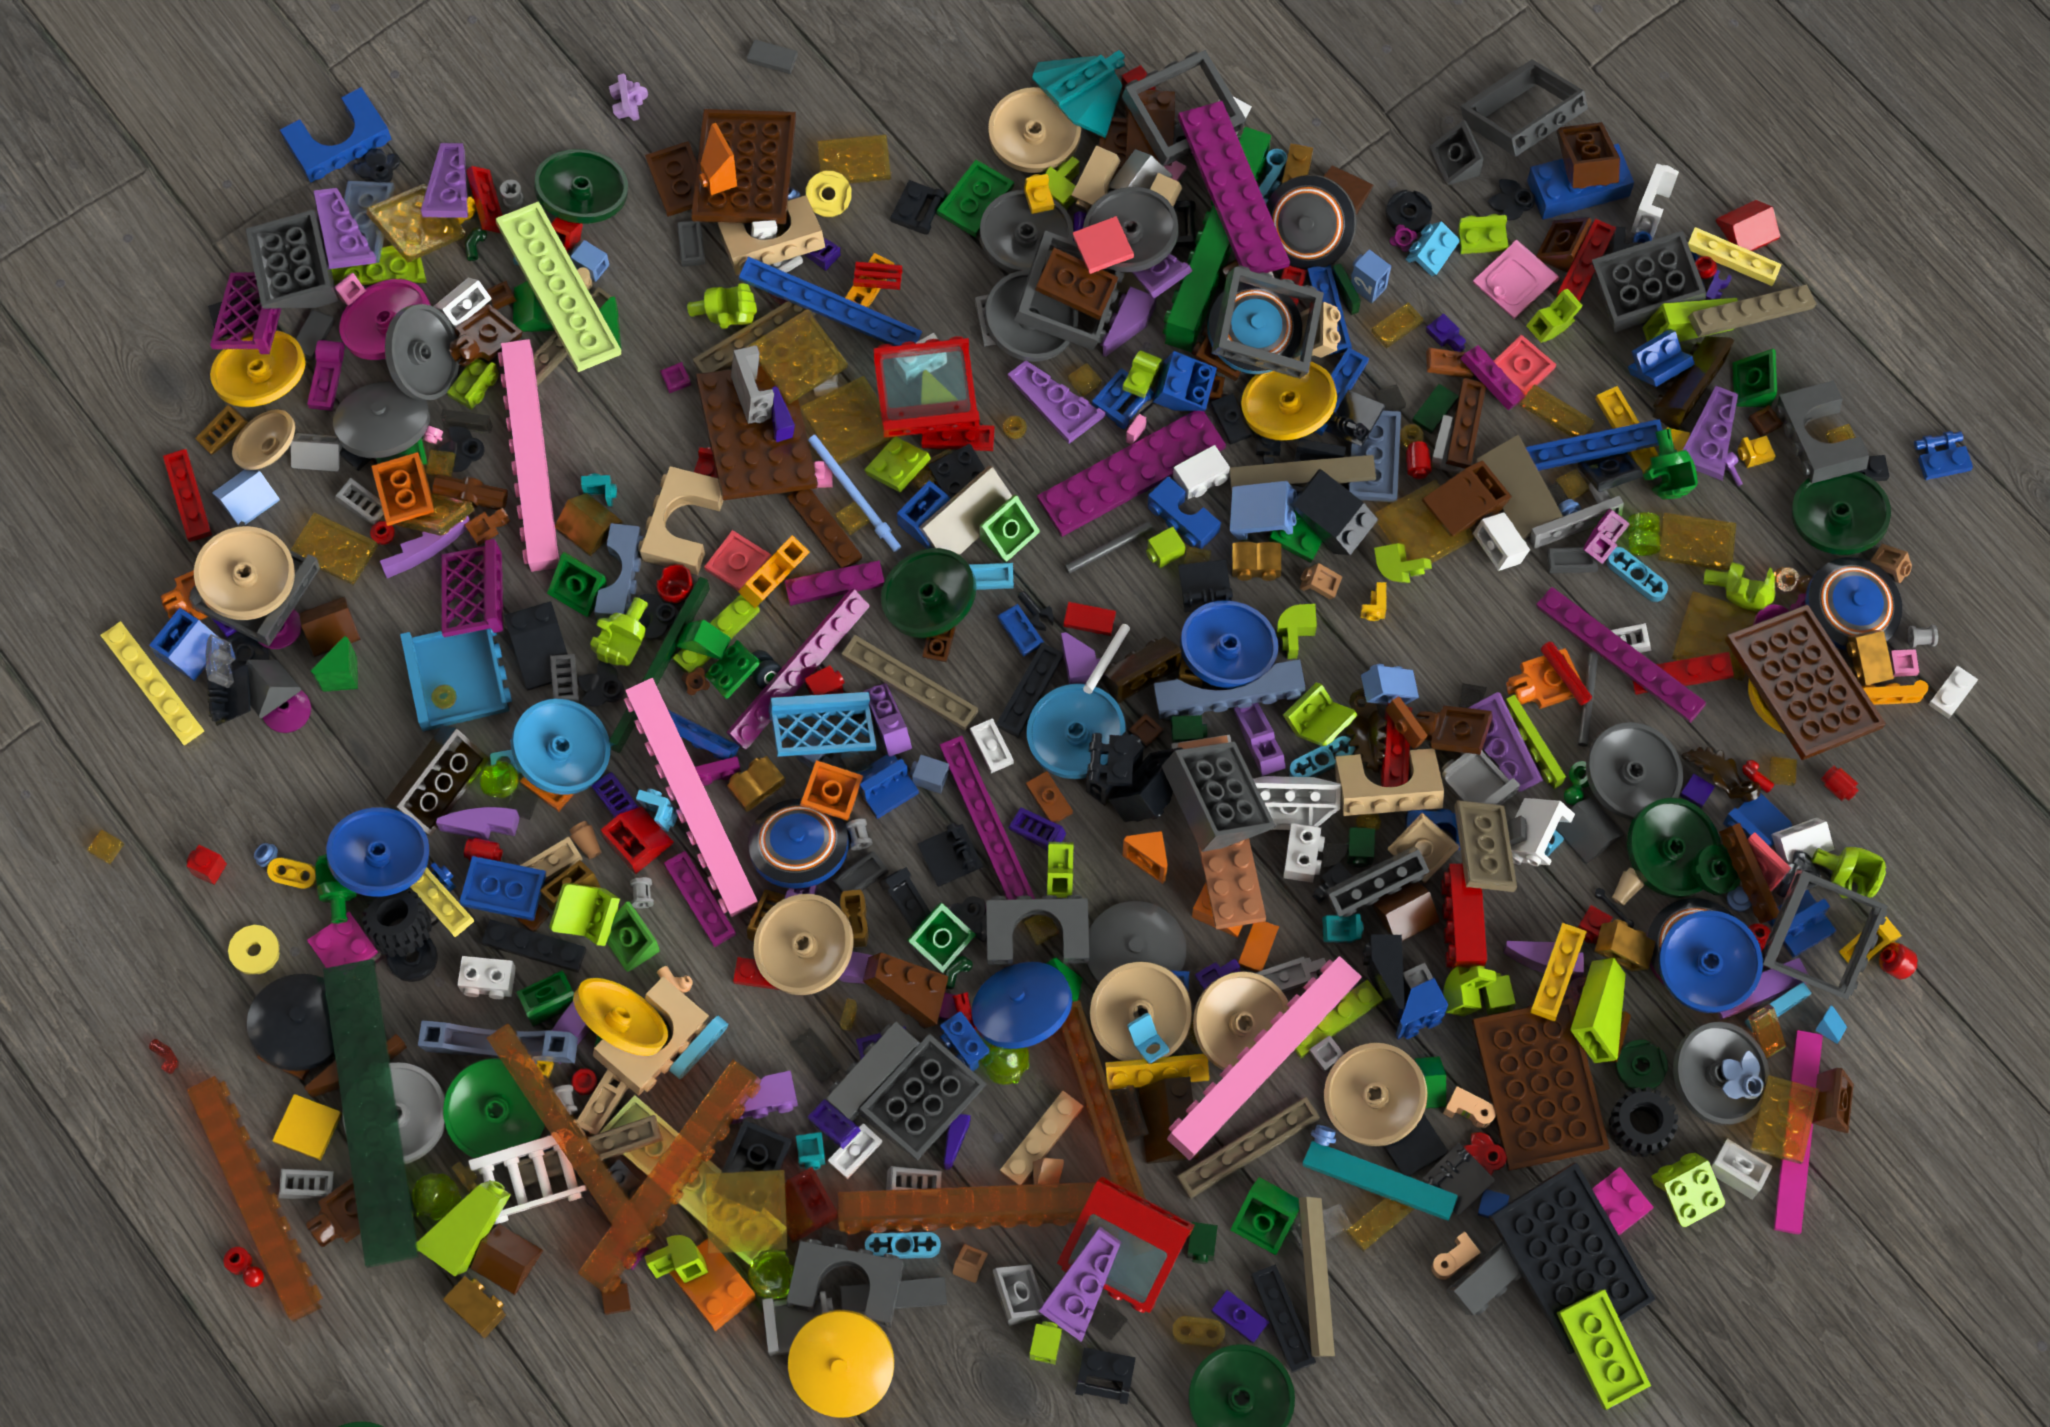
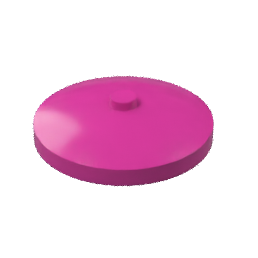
M390 279L375 283L367 287L366 291L349 306L347 305L341 316L339 332L342 341L355 356L367 360L386 359L385 338L393 317L401 309L410 305H430L424 291L417 284L408 280Z

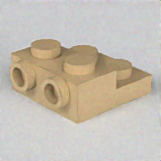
M1322 302L1312 356L1315 355L1320 358L1337 351V343L1340 342V334L1337 331V322L1341 318L1338 307L1326 302ZM1309 309L1300 312L1302 337L1292 359L1300 360Z

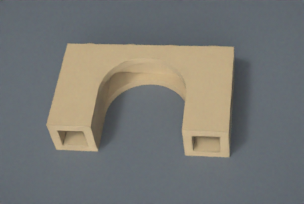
M1096 145L1071 195L1078 207L1088 211L1098 199L1108 193L1109 184L1121 162L1117 154ZM1158 173L1150 190L1161 194L1174 206L1182 187L1178 181Z
M807 195L788 201L787 217L791 226L783 235L774 239L759 240L751 237L746 232L743 223L717 222L722 242L736 275L741 273L748 256L771 265L825 248L821 227Z
M670 466L668 473L662 476L660 485L662 490L660 495H656L654 499L653 509L655 510L653 516H649L647 519V533L643 541L639 542L638 551L645 562L664 567L674 564L684 565L690 570L691 574L698 575L705 556L703 544L673 536L666 529V521L669 515L681 506L696 505L720 511L724 500H722L717 478Z
M1435 749L1410 750L1409 772L1411 779L1398 787H1382L1369 781L1365 776L1360 754L1336 756L1335 776L1337 783L1341 784L1340 801L1343 816L1443 808L1444 788Z
M664 977L647 992L645 1000L668 1023L672 1033V1038L668 1045L654 1055L644 1056L621 1050L602 1039L593 1051V1057L638 1096L644 1090L648 1092L657 1082L655 1078L661 1072L665 1074L669 1071L674 1063L672 1060L678 1054L681 1055L691 1044L689 1042L706 1028L709 1017L708 1014Z

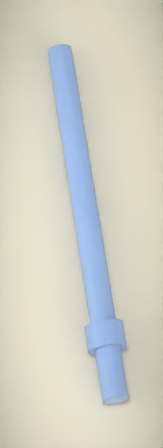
M816 435L811 436L808 439L809 443L876 528L874 531L879 538H883L893 552L899 550L901 545L892 535V530L888 524L882 522Z

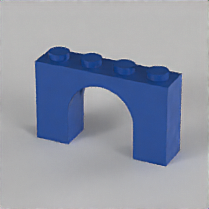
M362 87L341 97L345 110L355 124L353 133L343 143L327 146L316 142L300 119L280 129L284 142L310 183L322 179L326 174L344 167L356 158L365 156L370 149L382 147L392 140L388 127Z

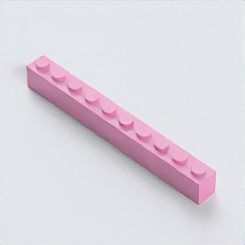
M530 339L501 343L502 352L498 353L500 367L504 366L505 374H501L502 387L507 388V395L503 396L505 410L510 412V417H506L508 432L512 431L513 439H509L511 454L515 453L516 460L511 461L513 475L518 476V483H514L516 498L520 497L521 505H517L519 520L523 519L524 527L520 528V536L522 542L526 541V550H522L524 564H529L531 572L555 569L559 562L533 349Z
M653 678L625 690L628 696L624 699L629 712L635 711L638 719L634 723L640 735L645 733L648 742L644 744L650 757L655 755L659 764L655 765V768L660 778L666 777L669 786L665 789L670 800L676 799L680 807L676 812L681 823L687 822L690 831L686 832L692 846L697 844L701 852L697 854L702 868L708 867L711 876L707 877L713 891L718 889L722 897L718 899L723 913L729 912L730 916L733 917L757 906L758 901Z
M1340 956L1334 962L1329 959L1320 969L1323 974L1318 979L1313 976L1303 987L1306 992L1301 997L1296 994L1287 1004L1289 1009L1286 1013L1283 1014L1280 1011L1270 1022L1273 1026L1268 1031L1263 1029L1254 1038L1256 1044L1251 1049L1245 1047L1236 1057L1240 1061L1234 1067L1229 1064L1220 1074L1223 1079L1217 1085L1212 1082L1203 1092L1205 1098L1200 1103L1195 1100L1187 1108L1186 1112L1188 1115L1182 1121L1178 1118L1169 1127L1171 1133L1167 1140L1188 1160L1195 1156L1362 978Z

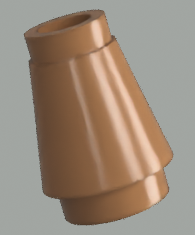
M587 821L580 822L569 830L571 833L570 838L589 860L602 853L593 827Z

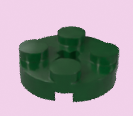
M1710 845L1697 853L1694 865L1691 868V874L1705 891L1718 896L1737 888L1741 880L1737 871L1733 868L1732 860L1724 845ZM1719 864L1721 866L1720 872L1722 874H1717L1714 870V866Z
M1634 1040L1627 1043L1620 1052L1618 1062H1615L1616 1074L1628 1090H1634V1088L1640 1087L1641 1091L1645 1087H1650L1653 1090L1662 1083L1667 1073L1668 1061L1665 1053L1647 1040ZM1637 1060H1641L1642 1063L1648 1064V1067L1645 1068V1072H1641L1639 1069H1636L1635 1065H1637L1638 1063Z

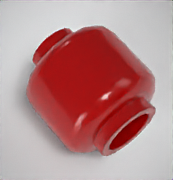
M1895 942L1890 943L1882 950L1879 956V965L1885 973L1901 980L1908 978L1916 971L1917 955L1910 948Z

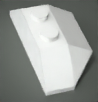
M1263 776L1253 779L1276 825L1274 830H1290L1291 823L1318 827L1331 815L1340 810L1341 784L1315 777Z

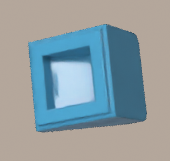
M1830 1005L1815 1031L1838 1044L1847 1026L1835 1008Z

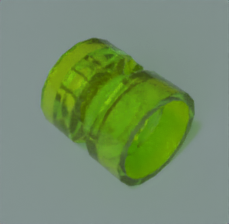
M1645 512L1631 515L1628 518V523H1630L1628 526L1630 534L1628 538L1629 552L1637 556H1650L1660 552L1659 516Z

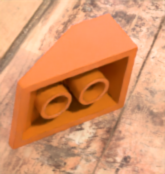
M418 452L371 466L387 526L434 512L429 483Z
M707 1238L697 1248L705 1259L709 1273L687 1283L683 1282L676 1270L669 1274L713 1330L717 1331L757 1298L742 1276L713 1242Z

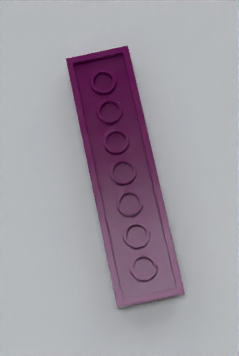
M1223 101L1180 112L1178 115L1179 122L1239 266L1248 267L1250 271L1256 273H1269L1289 267V258Z
M1193 411L1037 495V500L1060 536L1063 537L1159 485L1168 476L1172 478L1174 467L1214 445L1220 452L1226 448V443L1204 411Z

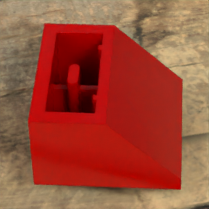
M642 806L619 814L600 830L606 843L635 875L674 843Z

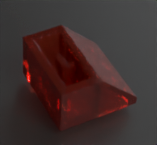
M813 1167L790 1178L768 1197L781 1223L787 1227L786 1232L792 1243L838 1219L837 1210Z

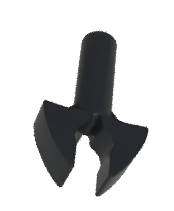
M1025 591L1018 594L1019 600L1033 615V618L1029 621L1035 629L1046 631V626L1040 621V616L1048 619L1049 623L1053 626L1054 618L1050 605L1045 609L1039 608Z

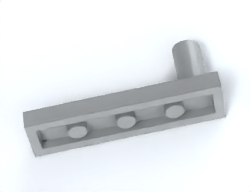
M1590 483L1588 488L1597 502L1596 505L1532 528L1530 542L1534 549L1597 526L1609 508L1619 516H1622L1624 502L1620 496L1611 498L1607 490L1598 492Z

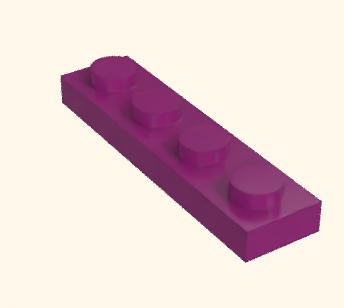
M879 560L785 580L789 603L792 606L844 595L850 589H855L858 592L882 587L884 585V577Z
M683 851L664 862L665 868L712 945L716 947L735 936L736 933L687 852Z

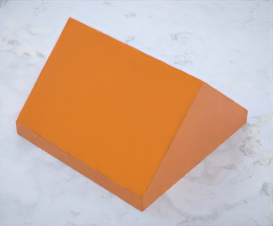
M816 760L800 805L848 821L863 775Z
M1162 831L1126 836L1123 841L1122 856L1163 884L1166 881L1168 864Z

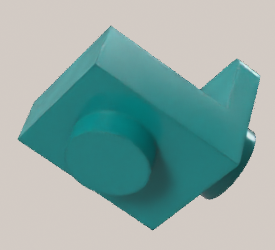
M593 473L588 476H581V486L584 494H605L607 506H613V498H617V485L612 484L610 475Z
M1353 914L1347 917L1330 915L1322 917L1324 942L1352 943L1361 939L1364 926L1360 914Z
M822 1132L796 1136L800 1168L811 1171L820 1169V1165H826Z

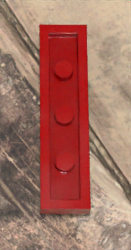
M1595 218L1556 297L1563 290L1569 289L1579 302L1581 301L1595 273L1592 259L1604 256L1616 232V227Z
M187 449L164 455V462L187 540L192 542L211 536V528Z
M1729 652L1656 664L1684 686L1734 678ZM1633 681L1635 695L1648 693V691Z
M1385 711L1387 723L1384 726L1386 737L1383 742L1385 744V749H1383L1385 757L1382 759L1381 786L1398 787L1408 782L1410 744L1403 734L1396 730L1393 720Z

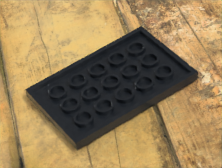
M1577 1162L1565 1167L1488 1216L1567 1354H1572L1575 1350L1557 1312L1601 1289H1605L1620 1322L1656 1300Z

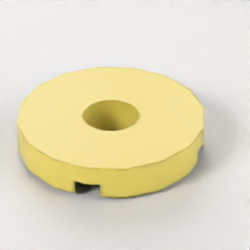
M822 171L809 180L806 187V195L815 214L822 217H835L842 214L848 208L851 201V187L842 174L835 171ZM825 188H832L835 191V197L832 200H825L822 197V191Z
M260 925L246 926L236 932L230 940L228 948L229 958L235 968L244 974H263L273 968L278 961L280 945L270 929ZM252 945L261 946L259 954L255 956L248 955V949Z

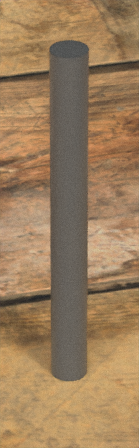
M1146 522L1066 564L1065 569L1067 573L1070 574L1152 531L1153 528L1150 522Z
M1594 652L1588 654L1585 687L1592 695V699L1585 705H1582L1578 745L1582 747L1588 746L1598 662V654Z

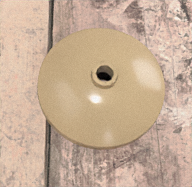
M279 409L266 411L253 418L240 431L234 442L232 456L235 463L242 469L256 470L267 467L277 461L292 443L295 433L294 419L289 413Z

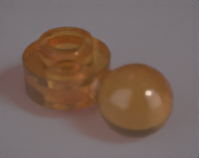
M1780 567L1774 573L1775 587L1785 592L1793 591L1797 587L1802 594H1806L1807 587L1812 579L1810 575H1804L1799 578L1798 572L1790 567ZM1783 575H1786L1787 579H1786V581L1783 583V582H1782V576H1783Z

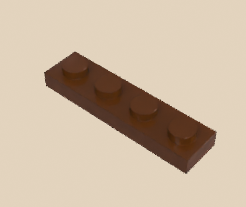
M1467 378L1462 380L1446 464L1464 469L1471 466L1486 386L1482 382Z
M811 489L794 491L787 496L788 502L840 569L850 567L862 559V554Z
M1738 823L1719 831L1722 843L1729 853L1733 868L1737 871L1743 890L1750 900L1753 913L1758 918L1759 923L1762 924L1777 918L1779 909L1741 824Z

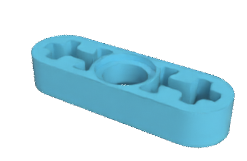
M1616 547L1606 559L1608 568L1648 600L1653 602L1663 600L1668 591L1666 581L1627 550ZM1619 556L1623 558L1621 562H1614V558ZM1628 563H1630L1627 571H1624L1625 566L1627 567ZM1638 569L1642 571L1644 577L1636 580L1632 578L1630 572ZM1647 578H1650L1649 583L1647 582L1646 586H1643ZM1657 586L1661 588L1660 591L1655 593L1651 591L1652 588Z
M1346 736L1338 737L1332 743L1321 746L1295 759L1290 765L1289 776L1316 777L1334 768L1336 759L1334 760L1333 753L1339 750L1340 744L1343 747L1348 746L1347 753L1344 751L1336 753L1335 758L1336 756L1354 754L1355 746L1350 747L1348 744L1351 738ZM1319 754H1324L1329 758V762L1326 765H1319L1316 763L1315 757ZM1308 760H1310L1311 766L1305 770L1304 775L1295 773L1297 766L1303 769L1308 766Z
M1803 982L1750 1016L1745 1021V1024L1753 1033L1811 995V991Z
M716 1016L678 1057L669 1071L678 1079H682L720 1038L729 1024L720 1016Z
M932 1232L874 1233L866 1239L865 1249L874 1252L873 1255L884 1257V1254H892L898 1256L899 1259L933 1258L940 1252L941 1243L939 1237ZM887 1239H892V1253H888V1247H881L877 1253L870 1247V1245L875 1243V1240H879L881 1245H888ZM913 1239H918V1244H925L926 1239H931L932 1243L936 1244V1246H933L931 1251H926L924 1246H918L919 1252H914L915 1244ZM898 1240H908L911 1244L910 1249L903 1253L897 1251L895 1245Z

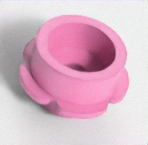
M428 426L423 440L436 444L437 441H442L443 431Z

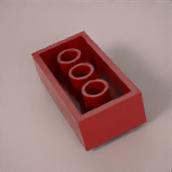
M1463 863L1450 864L1448 871L1443 874V880H1441V895H1445V904L1442 905V917L1447 919V928H1444V943H1449L1448 952L1445 954L1446 968L1450 967L1451 972L1457 966L1468 969L1474 966L1485 967L1487 950L1482 889L1466 887Z

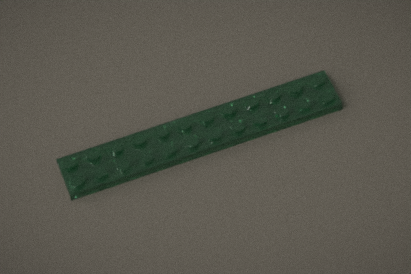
M374 959L324 968L323 974L365 1266L370 1268L418 1258L419 1253L376 964Z

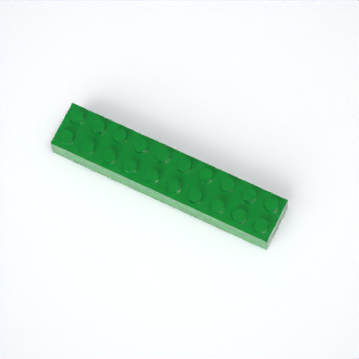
M1245 127L1242 135L1238 134L1237 137L1258 185L1265 168L1266 156L1270 150L1271 135ZM1212 200L1211 211L1206 212L1203 220V225H1205L1203 231L1199 230L1197 234L1195 251L1191 250L1187 264L1190 265L1192 272L1179 281L1181 284L1180 289L1175 290L1171 302L1173 303L1172 309L1167 310L1163 322L1165 323L1163 334L1166 335L1165 344L1188 352L1193 351L1219 285L1220 269L1227 265L1232 252V247Z

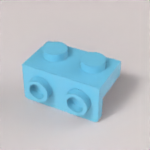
M1442 221L1428 224L1421 231L1422 236L1410 247V253L1406 258L1409 263L1416 261L1431 276L1437 275L1460 242V239Z
M649 788L647 792L639 790L636 800L646 810L655 812L654 821L664 831L669 832L670 827H673L678 817L677 809L667 798L661 796V792Z

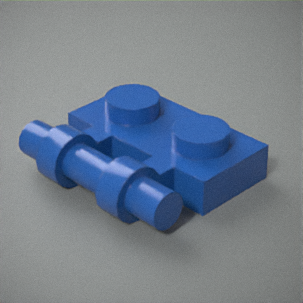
M1948 431L1936 437L1931 435L1924 436L1921 440L1914 441L1915 449H1924L1926 453L1918 458L1925 480L1972 470L1973 465L1966 446L1956 447L1955 442L1963 441L1961 431L1955 433ZM1945 445L1946 450L1936 452L1935 446Z

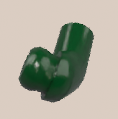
M480 227L472 229L464 242L468 261H476L479 258L477 244L479 241L483 242L487 239V231L480 229Z
M966 956L957 957L945 970L944 975L948 976L946 989H954L957 975L960 972H969L972 969L973 963Z

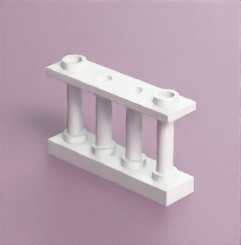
M563 1131L469 1160L471 1171H479V1174L483 1175L484 1182L489 1180L495 1181L492 1172L495 1170V1165L504 1163V1167L508 1168L518 1206L505 1210L502 1209L494 1225L508 1221L509 1215L568 1197L570 1202L583 1198V1192L588 1190V1186L578 1187L567 1149L570 1147L569 1143L575 1141L572 1131ZM554 1148V1151L558 1152L568 1188L567 1191L554 1195L542 1157L545 1155L544 1150ZM528 1155L529 1159L533 1160L543 1198L531 1202L527 1200L517 1164L520 1163L519 1158Z

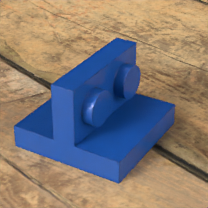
M1669 329L1634 349L1632 355L1635 363L1629 365L1628 369L1630 375L1657 387L1695 365L1691 355L1682 352L1676 331Z
M887 754L857 772V774L863 775L858 792L877 819L919 794V790L908 776L907 765L902 758L898 760L895 755L889 757Z
M1808 889L1805 890L1783 942L1792 958L1836 932V929L1825 915L1830 905L1825 898L1816 902ZM1776 918L1767 921L1771 927H1773Z

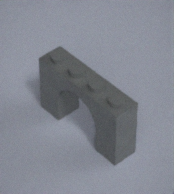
M1834 380L1780 394L1778 404L1775 406L1776 415L1784 423L1785 435L1787 438H1791L1793 452L1796 457L1799 456L1803 474L1805 476L1808 475L1811 484L1867 469L1869 453L1861 436L1837 443H1823L1813 439L1805 429V426L1812 420L1840 413L1842 397Z
M1046 895L1042 896V899H1032L1031 896H1018L1017 900H1006L1004 896H995L991 900H986L987 965H1013L1012 936L1014 929L1021 920L1032 915L1047 916L1055 921L1061 929L1064 964L1089 963L1088 898H1082L1081 895H1069L1067 899H1057V896Z
M807 1239V1242L800 1241L788 1293L787 1306L788 1308L814 1313L819 1287L825 1275L838 1267H853L860 1270L870 1283L865 1316L872 1319L879 1326L891 1328L904 1268L903 1261L899 1260L898 1256L892 1254H884V1257L873 1255L874 1252L866 1249H858V1252L848 1250L847 1246L833 1244L832 1247L822 1245L821 1241Z

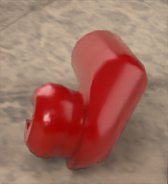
M1748 760L1746 765L1742 767L1743 774L1749 780L1758 782L1761 790L1765 793L1770 792L1774 787V783L1757 771L1759 764L1756 761Z

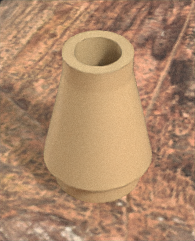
M1629 867L1627 871H1623L1617 888L1611 897L1621 906H1624L1629 899L1644 887L1643 882L1633 868Z

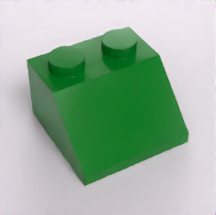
M1258 1177L1230 1230L1268 1252L1277 1255L1300 1212L1299 1198Z

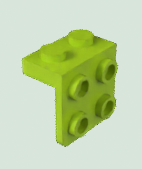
M1316 682L1283 716L1297 737L1320 746H1326L1332 743L1335 737L1351 724L1357 713L1354 709L1333 702L1323 685Z
M565 883L562 885L549 928L553 932L585 936L596 945L605 946L611 933L615 914L618 911L620 898L605 888Z
M1697 1153L1686 1154L1680 1158V1161L1661 1167L1657 1173L1651 1176L1654 1185L1666 1192L1676 1219L1682 1227L1689 1226L1725 1205V1200L1709 1161Z

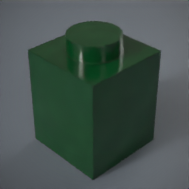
M1202 715L1172 716V744L1207 738V724H1202Z
M1350 827L1347 842V864H1353L1355 867L1372 865L1374 860L1375 829Z
M1192 1222L1195 1226L1189 1237L1187 1258H1191L1194 1263L1207 1264L1208 1261H1213L1218 1225Z

